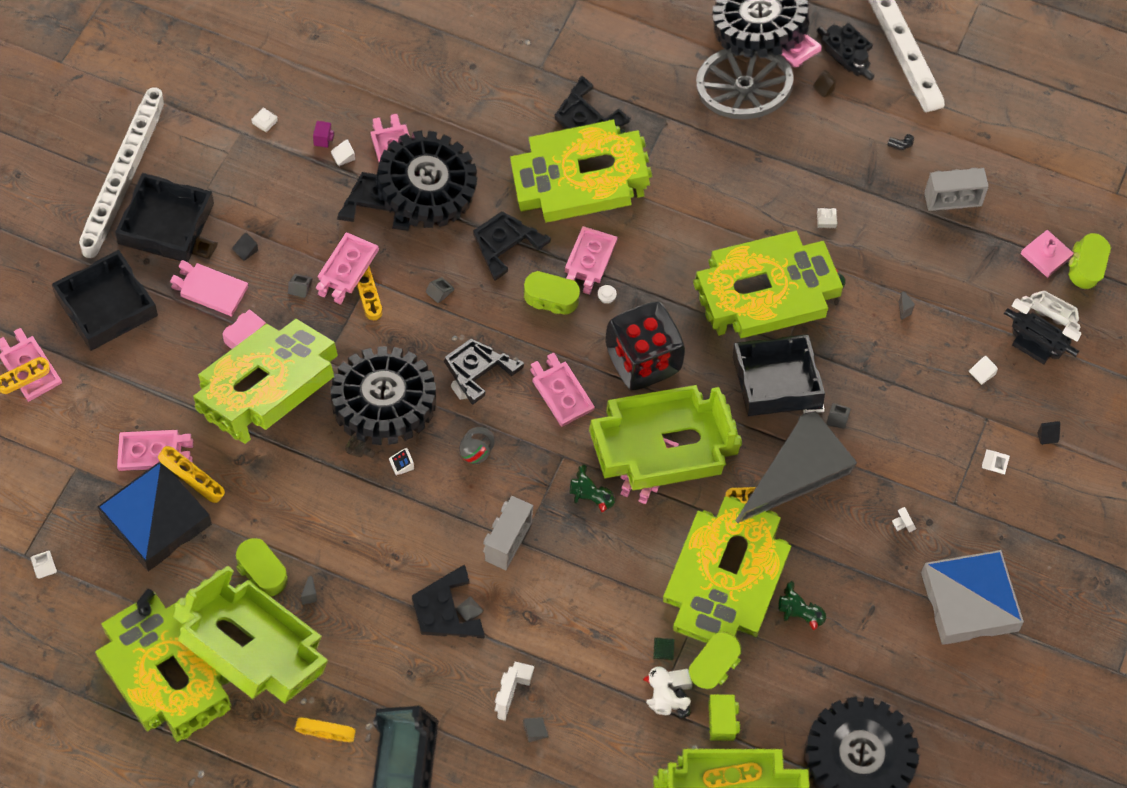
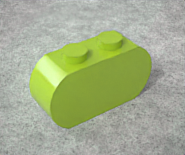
M1090 233L1079 242L1077 241L1073 246L1072 251L1074 255L1069 262V277L1076 286L1082 289H1091L1104 278L1111 247L1103 236Z
M540 271L533 272L526 278L524 298L528 305L536 309H545L555 314L564 315L572 313L578 307L580 289L574 280Z
M251 538L242 542L236 551L238 564L236 568L241 576L245 575L250 582L270 597L280 594L287 585L286 568L262 539Z
M729 632L715 633L689 666V675L693 683L704 689L714 688L718 683L722 686L729 677L726 672L730 667L735 669L741 661L738 658L741 654L739 640Z

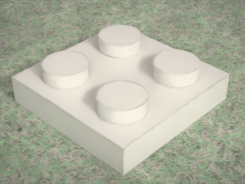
M509 667L508 673L503 674L501 692L498 691L495 700V711H498V719L506 721L517 684V668Z

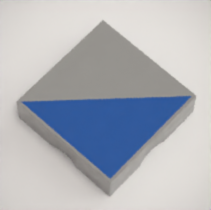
M1001 550L924 564L921 574L928 598L934 609L935 622L942 645L967 641L979 636H996L1019 632L1024 621Z

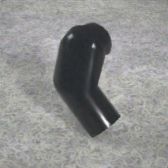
M907 134L905 139L902 140L890 137L887 146L899 150L907 149L914 144V136Z
M148 588L136 602L138 613L143 617L151 614L152 608L149 602L155 596V593Z
M682 687L673 691L678 698L687 697ZM690 704L686 710L677 709V714L681 719L690 716Z

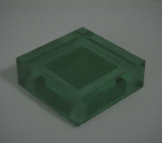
M654 638L653 659L673 660L675 639Z

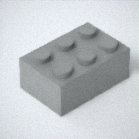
M984 168L955 169L952 171H935L930 173L924 192L928 211L982 206L989 187Z
M511 496L509 502L505 501L501 509L503 513L500 518L497 517L495 519L492 533H488L483 542L485 545L483 550L485 561L504 570H507L533 519V505L514 496Z

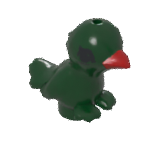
M586 465L579 466V471L576 474L578 479H571L569 490L570 494H575L574 503L577 504L579 498L592 500L600 508L601 513L613 507L616 501L614 493L606 487L603 488V486L597 488L594 482L586 475Z
M790 581L784 589L785 596H780L778 611L784 612V621H787L789 616L800 617L810 624L812 630L817 629L818 626H821L826 621L824 609L816 604L813 605L812 602L806 605L802 597L794 591L795 583Z

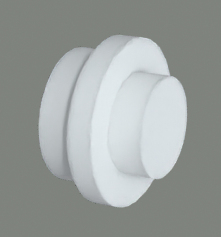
M604 285L599 288L598 298L603 303H611L615 300L617 293L614 287Z

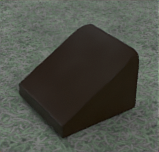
M823 70L814 83V88L822 97H826L834 92L836 80L827 70Z
M197 236L192 254L210 260L218 242Z

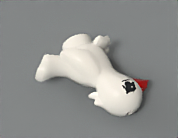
M662 667L651 669L649 675L643 678L644 681L654 688L653 699L647 700V704L652 710L654 709L656 713L661 715L671 714V708L686 710L687 706L691 703L690 698H678L668 687L669 684L673 683L671 681L673 678Z

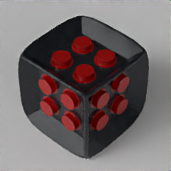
M654 301L635 307L615 316L608 322L605 337L607 350L621 379L630 390H639L670 378L681 370L685 356L684 343L678 328L661 302Z

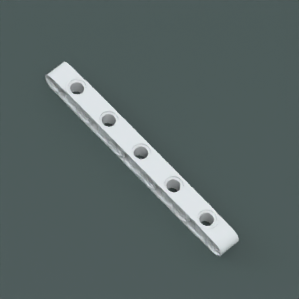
M869 0L923 110L930 112L943 108V96L895 0Z
M150 88L145 93L85 224L79 243L82 254L86 258H93L99 253L164 107L162 92L159 88Z

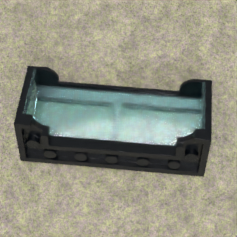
M420 705L376 709L373 725L380 733L372 788H430L439 720Z

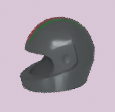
M483 427L470 429L460 442L459 451L462 458L471 464H480L486 460L494 447L493 433ZM478 433L483 434L489 438L490 444L486 445L480 440L472 439V436Z

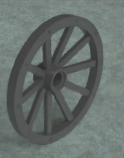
M731 48L728 50L723 49L710 56L702 64L697 74V92L703 104L711 111L733 119H752L772 113L787 101L793 89V72L789 63L781 55L774 56L771 50L768 51L766 59L772 62L754 78H752L759 52H755L753 58H750L747 73L742 76L734 56L739 55L731 53ZM728 58L737 80L715 67V65ZM777 65L784 73V76L759 82ZM711 71L731 85L704 81L708 72ZM785 82L781 93L761 89ZM705 88L731 92L712 99ZM754 95L775 99L765 105H761ZM738 97L733 108L719 104L730 98ZM750 100L755 107L739 109L742 102Z

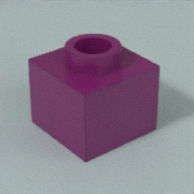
M316 121L313 133L314 146L328 148L330 141L334 139V130L331 128V123Z

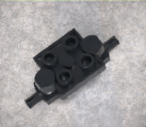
M848 22L842 27L833 24L828 27L827 31L822 26L816 30L823 37L821 44L826 47L825 51L848 72L852 71L856 76L864 75L869 81L874 79L875 75L868 70L871 64L868 61V51L872 49L873 44Z
M1007 308L1004 312V315L1013 319L1012 332L1016 339L1013 341L1012 346L1045 365L1050 357L1059 359L1065 352L1070 353L1074 357L1078 355L1080 350L1070 345L1071 338L1062 334L1063 331L1036 314H1025L1021 311L1016 313L1010 308Z

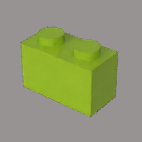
M710 695L708 701L710 741H735L736 734L740 733V722L736 721V714H739V702H735V695Z

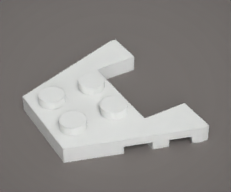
M1046 291L1034 293L1031 297L1024 296L1021 300L1017 298L1012 304V307L1025 314L1031 308L1035 309L1039 315L1048 316L1053 319L1054 323L1066 326L1062 334L1075 341L1079 340L1081 332H1079L1080 324L1077 323L1079 320L1078 309Z

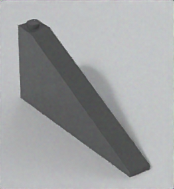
M816 411L809 414L804 413L798 418L799 422L735 521L737 523L847 476L856 466L857 462Z

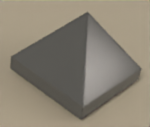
M471 596L456 607V611L466 622L475 619L484 611Z

